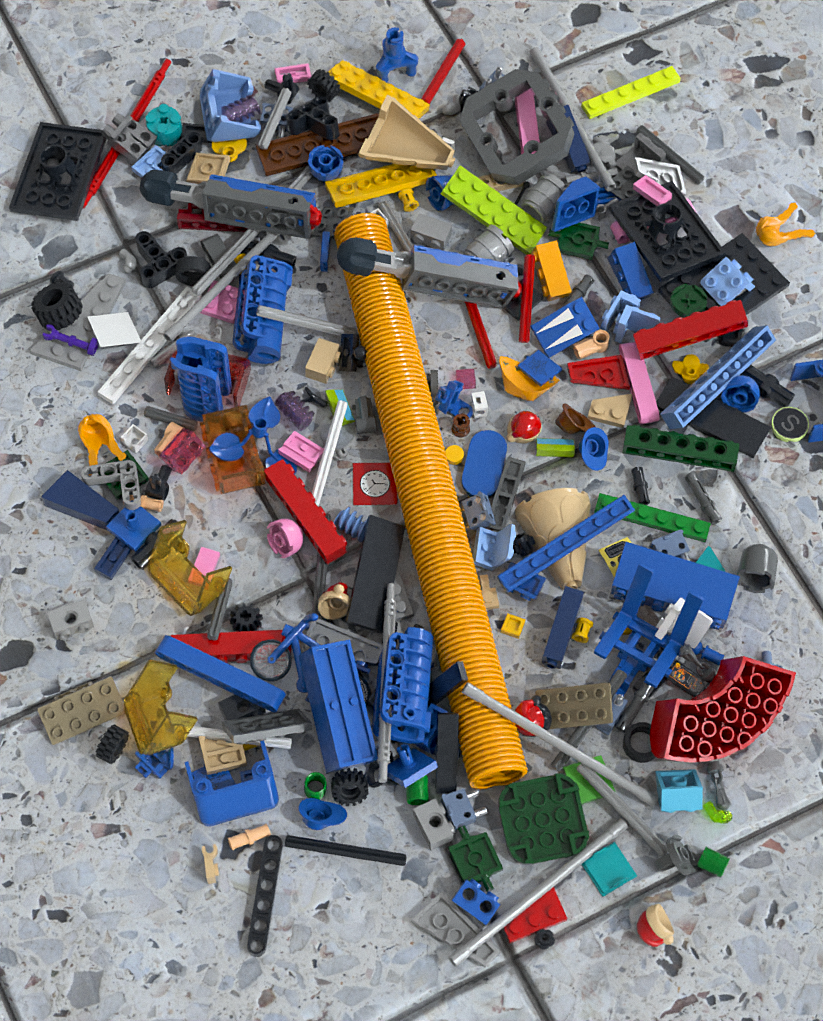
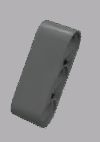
M218 234L200 241L212 266L228 250ZM234 260L219 275L220 279L236 265Z

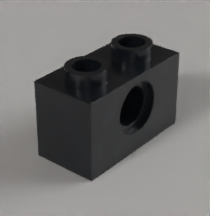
M237 695L218 702L225 721L266 713L264 708ZM242 706L248 708L245 712L238 711Z

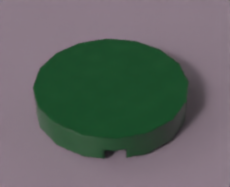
M682 284L673 290L670 305L674 313L685 318L694 312L701 313L705 311L707 295L697 285Z

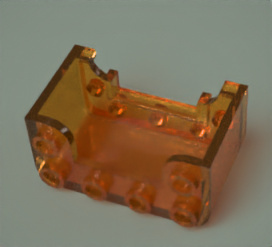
M247 405L202 415L203 422H200L203 442L208 444L205 450L207 458L212 459V464H209L210 470L214 478L216 492L220 491V494L266 484L263 464L259 458L253 435L250 436L244 446H241L244 454L236 461L221 460L213 455L209 449L215 439L224 433L235 434L239 437L240 443L245 439L249 430L252 429Z

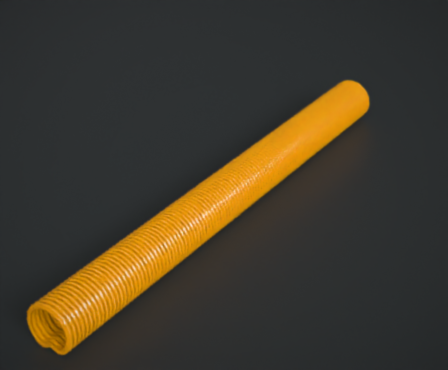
M360 213L342 220L336 226L334 236L337 248L349 238H362L372 240L377 245V249L393 252L386 220L380 215ZM343 270L361 346H365L367 350L365 359L441 672H445L457 661H463L468 677L464 684L448 695L451 712L459 714L458 739L461 745L460 749L465 763L469 786L475 789H488L494 786L509 785L523 778L528 772L516 724L462 693L464 686L469 682L488 696L512 709L404 290H402L401 279L397 278L394 274L375 270L367 277Z

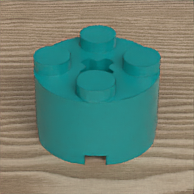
M161 104L146 115L147 129L157 136L155 145L160 147L161 145H167L169 147L180 141L182 122L181 116L176 109L167 104Z

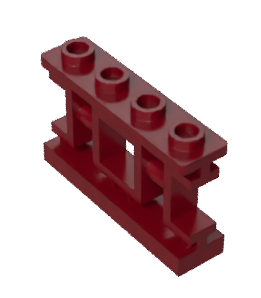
M188 203V209H179L177 214L178 229L245 232L248 229L206 221L204 209H202V214H192L193 209H201L193 203Z

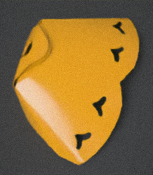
M500 356L499 363L504 389L515 397L534 401L560 381L554 376L553 380H551L554 382L549 383L547 381L540 387L521 370L516 371L515 366L518 367L520 362Z

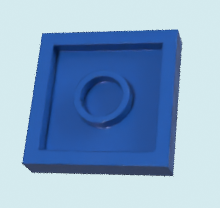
M141 506L135 510H129L124 507L106 526V529L136 552L145 543L146 538L161 526V522Z
M408 744L400 745L401 749L399 746L396 749L400 758L388 764L387 777L406 788L438 768L436 760L416 749L410 751Z

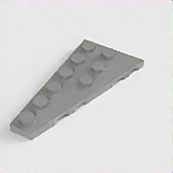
M108 273L81 300L83 308L79 318L72 325L70 324L67 328H62L58 332L68 336L74 335L76 339L88 343L91 338H96L88 316L110 314L126 284V280ZM42 338L29 350L31 355L82 371L89 357L87 350L77 346H68V343L57 339L45 340Z

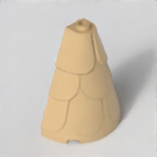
M389 95L386 96L380 108L379 117L369 138L365 139L358 154L360 158L366 160L438 170H447L448 167L452 168L456 159L453 158L455 150L437 133L430 130L415 115Z
M557 488L532 495L530 501L526 502L523 500L515 509L517 521L527 535L533 536L536 543L533 546L537 551L587 519L590 515L591 504L589 496L585 491L579 493L575 488ZM586 543L547 568L562 590L565 589V586L574 589L581 587L586 560Z

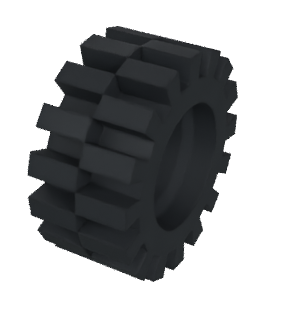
M316 70L307 80L308 88L312 90L311 93L315 94V97H326L328 102H331L340 91V85L337 84L338 81L334 80L335 77L333 75L330 76V73H326L325 70Z
M112 724L107 729V732L103 734L104 736L103 738L101 737V742L96 749V757L109 764L116 762V759L122 754L129 737L128 731L115 724Z
M347 768L345 772L341 769L340 774L338 772L335 773V777L331 779L334 801H339L340 805L345 803L346 806H349V803H352L353 806H356V802L361 804L362 799L366 800L369 793L368 779L365 774L363 775V771L360 770L358 772L356 768L351 771L350 768ZM347 785H355V786H357V787H355V788H353V789H344V788H343L344 786H347Z

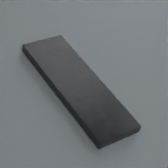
M671 377L656 401L658 410L663 412L690 385ZM716 398L687 424L717 440H731L734 443H740L739 451L753 459L771 430V427Z
M371 514L368 516L346 623L379 634L383 633L387 584H394L405 526Z

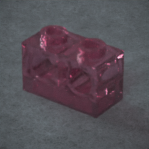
M183 428L162 451L159 457L166 465L172 468V471L182 475L188 470L191 463L201 455L206 446L193 431Z

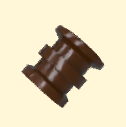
M463 413L457 414L453 419L452 433L459 438L466 437L470 432L469 417Z

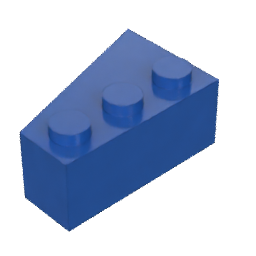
M635 242L615 248L607 257V260L622 290L628 294L635 295L640 300L650 297L654 292Z

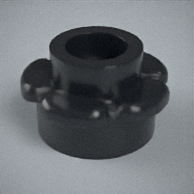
M548 929L538 930L534 937V942L539 948L548 949L555 943L554 934Z

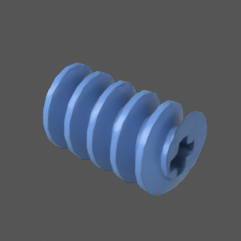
M347 507L337 515L334 524L335 526L338 525L340 530L345 529L346 534L351 533L352 538L357 537L358 542H363L367 520L362 522L363 515L356 518L357 511L350 514L351 507Z

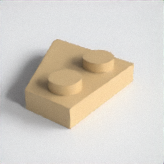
M632 394L592 400L588 419L624 428Z
M199 736L207 775L247 766L242 744L227 743L219 739L215 741L206 739L205 736Z

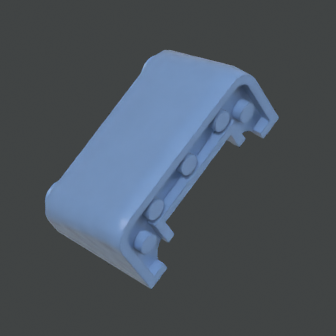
M212 69L200 91V103L208 141L222 142L255 138L259 135L261 125L257 120L251 121L247 101L254 90L250 77Z

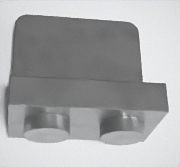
M639 133L635 138L634 147L616 161V167L621 171L626 166L633 169L632 160L635 157L665 162L666 153L662 148L657 147L650 138Z

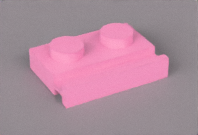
M294 431L284 442L283 446L279 448L278 454L310 472L312 467L322 458L324 449Z

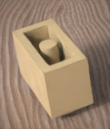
M318 338L305 367L307 378L327 384L328 379L334 375L335 363H339L341 354L339 344Z

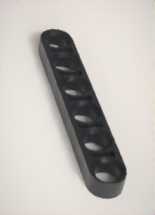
M277 835L268 836L263 846L247 942L248 951L254 957L262 956L267 949L283 850L282 840ZM275 840L279 842V848L270 850L268 843ZM268 860H273L276 863V867L273 870H267L264 867ZM263 881H271L273 883L270 890H263L261 888ZM262 900H266L270 904L269 908L265 911L258 908V903ZM257 921H264L266 923V928L263 931H257L254 928ZM255 941L263 944V948L259 952L251 949V944Z

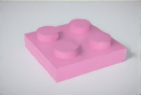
M214 280V281L211 283V285H210V287H209V290H210L218 281H215V280ZM228 285L200 313L234 324L238 288Z

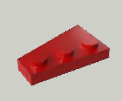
M622 355L567 363L571 383L625 390L630 388Z
M554 887L503 927L509 944L533 935L538 930H545L567 921L568 918Z

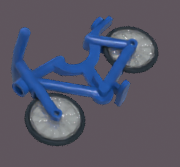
M316 613L306 615L295 627L285 624L281 635L286 637L282 642L268 639L258 643L250 655V665L253 672L265 681H277L285 677L292 665V656L288 649L292 645L299 678L296 682V688L301 693H307L299 659L301 654L299 640L310 648L320 645L302 632L309 629L310 622L316 621L318 615ZM357 660V670L366 674L370 673L371 669L367 668L368 664ZM359 675L365 705L367 707L369 703L368 700L371 696V690L367 681ZM307 695L305 701L310 703L309 697Z

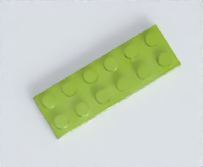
M461 165L440 193L486 227L490 224L497 226L503 231L501 235L505 239L508 237L513 246L526 255L531 254L548 228Z

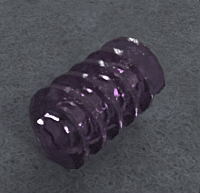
M251 95L221 107V115L227 116L229 121L237 122V119L242 123V117L248 120V114L252 118L255 117L254 111L258 115L261 114L259 104Z
M295 391L282 393L275 400V405L288 417L289 421L293 422V425L299 431L305 430L311 424L315 412H309V406L304 407L305 402L300 401L299 396H295Z

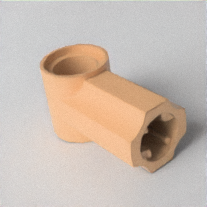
M597 330L593 336L572 345L574 354L581 360L596 352H605L609 345V334L605 330Z
M171 422L167 426L164 437L156 446L154 452L161 459L169 460L177 447L186 442L189 430Z

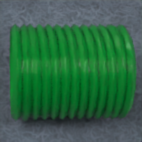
M312 772L305 778V795L308 798L319 800L323 798L327 788L326 778L319 772ZM312 781H319L324 787L322 790L314 792L307 785Z
M426 775L406 787V802L408 804L422 805L429 801L428 777Z
M706 846L697 866L721 878L730 858Z

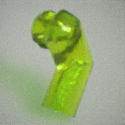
M711 801L703 805L712 822L727 824L733 818L730 811L716 810Z

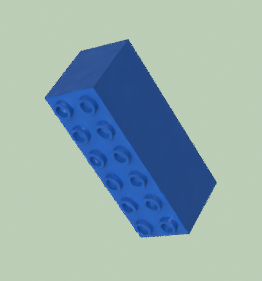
M625 543L612 584L611 594L614 595V598L625 600L637 567L640 563H643L654 569V573L640 606H651V609L657 612L666 611L671 603L675 605L680 598L686 600L689 591L692 590L704 597L699 610L712 618L713 622L710 628L716 630L724 628L740 576L636 544Z
M350 639L309 648L299 655L326 774L337 772L341 769L346 770L347 768L364 766L377 760L378 755Z

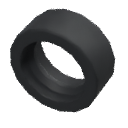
M186 256L177 261L175 276L180 283L194 286L211 266L203 258Z
M638 722L631 725L626 730L623 739V749L626 755L638 763H647L655 758L652 750L647 753H641L631 746V737L635 733L644 732L650 735L651 724L647 722Z

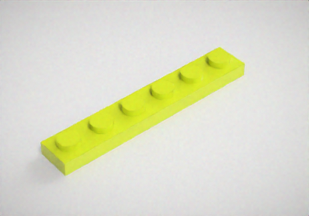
M670 66L584 101L581 107L588 118L592 119L680 83L681 78L673 66Z

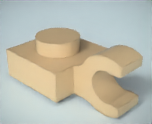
M487 574L480 575L479 583L486 610L499 608L496 587H489Z
M213 844L214 850L212 853H207L205 846H202L208 884L216 883L215 876H219L218 863L214 864L213 859L218 854L216 844Z

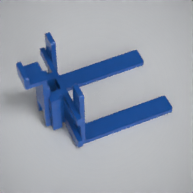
M640 563L637 567L620 613L615 612L612 617L613 623L607 632L603 631L599 636L601 641L594 650V654L603 659L607 658L613 647L620 650L617 657L621 661L611 678L617 670H622L627 674V678L615 693L617 695L621 694L623 697L639 670L645 672L648 667L652 668L644 682L654 688H657L664 676L667 678L670 676L672 670L669 668L677 656L681 657L679 655L680 647L685 644L704 600V597L690 590L671 635L666 634L660 640L655 636L658 628L637 617L638 610L654 573V569L643 563ZM628 627L633 631L626 642L623 643L619 638ZM642 636L651 640L645 652L636 648ZM661 647L665 648L658 660H653Z

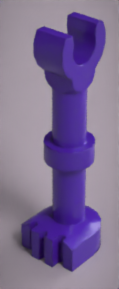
M52 325L46 326V329L51 331L50 334L43 333L45 340L57 339L66 342L68 346H77L87 350V354L91 356L95 355L99 346L96 338H91L88 343L76 339L74 335L62 334L55 330Z

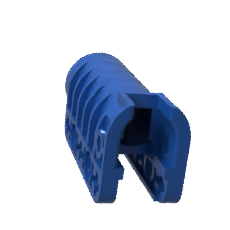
M255 255L250 259L247 269L239 277L232 342L237 350L248 352V360L255 363L269 364L278 361L281 357L284 322L257 316V307L262 305L285 311L286 295L291 287L293 268L283 261ZM255 261H257V262H258V265H260L259 268H258L256 271H255V269H256ZM241 334L244 335L242 340L244 342L243 345H241L239 339L241 338Z
M196 337L180 338L176 341L177 355L175 358L171 357L170 361L172 369L177 370L183 410L190 419L199 422L207 420L220 421L223 414L222 396H228L232 389L227 348L220 343Z
M408 627L404 634L396 632L388 639L382 696V652L379 656L372 732L377 737H379L380 716L384 722L391 724V740L410 744L423 743L425 732H430L431 712H427L434 638L430 632L424 629ZM395 639L399 640V647L397 649H395ZM392 656H394V663L390 660ZM387 692H393L392 700L387 697ZM390 705H392V717H389V713H387Z

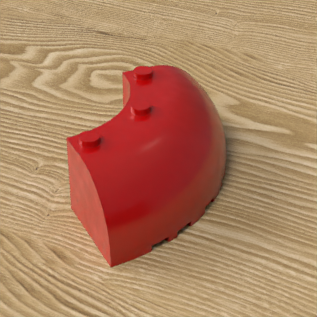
M745 656L721 660L720 667L713 681L696 697L690 700L675 698L656 701L650 728L652 753L660 759L692 763L721 759L746 748L773 724L772 721L782 711L786 697L789 696L792 690L796 672Z

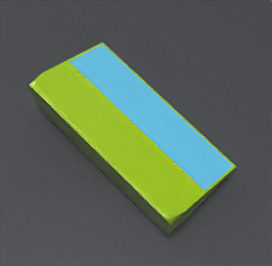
M325 390V397L333 416L337 402L339 400L347 402L342 426L355 422L344 391Z
M536 438V456L574 457V439Z

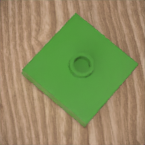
M601 755L593 757L595 760L605 765ZM580 762L563 767L564 774L575 783L577 782L582 804L603 798L577 771V767L581 764ZM597 773L616 792L612 781Z

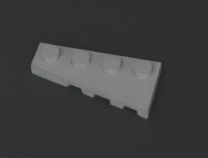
M321 619L313 621L306 633V636L320 645L350 639L355 662L360 660L369 665L378 666L383 645ZM303 642L300 645L301 654L310 648Z
M443 892L439 893L411 920L412 923L455 950L467 944L481 932ZM487 940L472 952L468 958L485 968L500 954V951L490 940Z

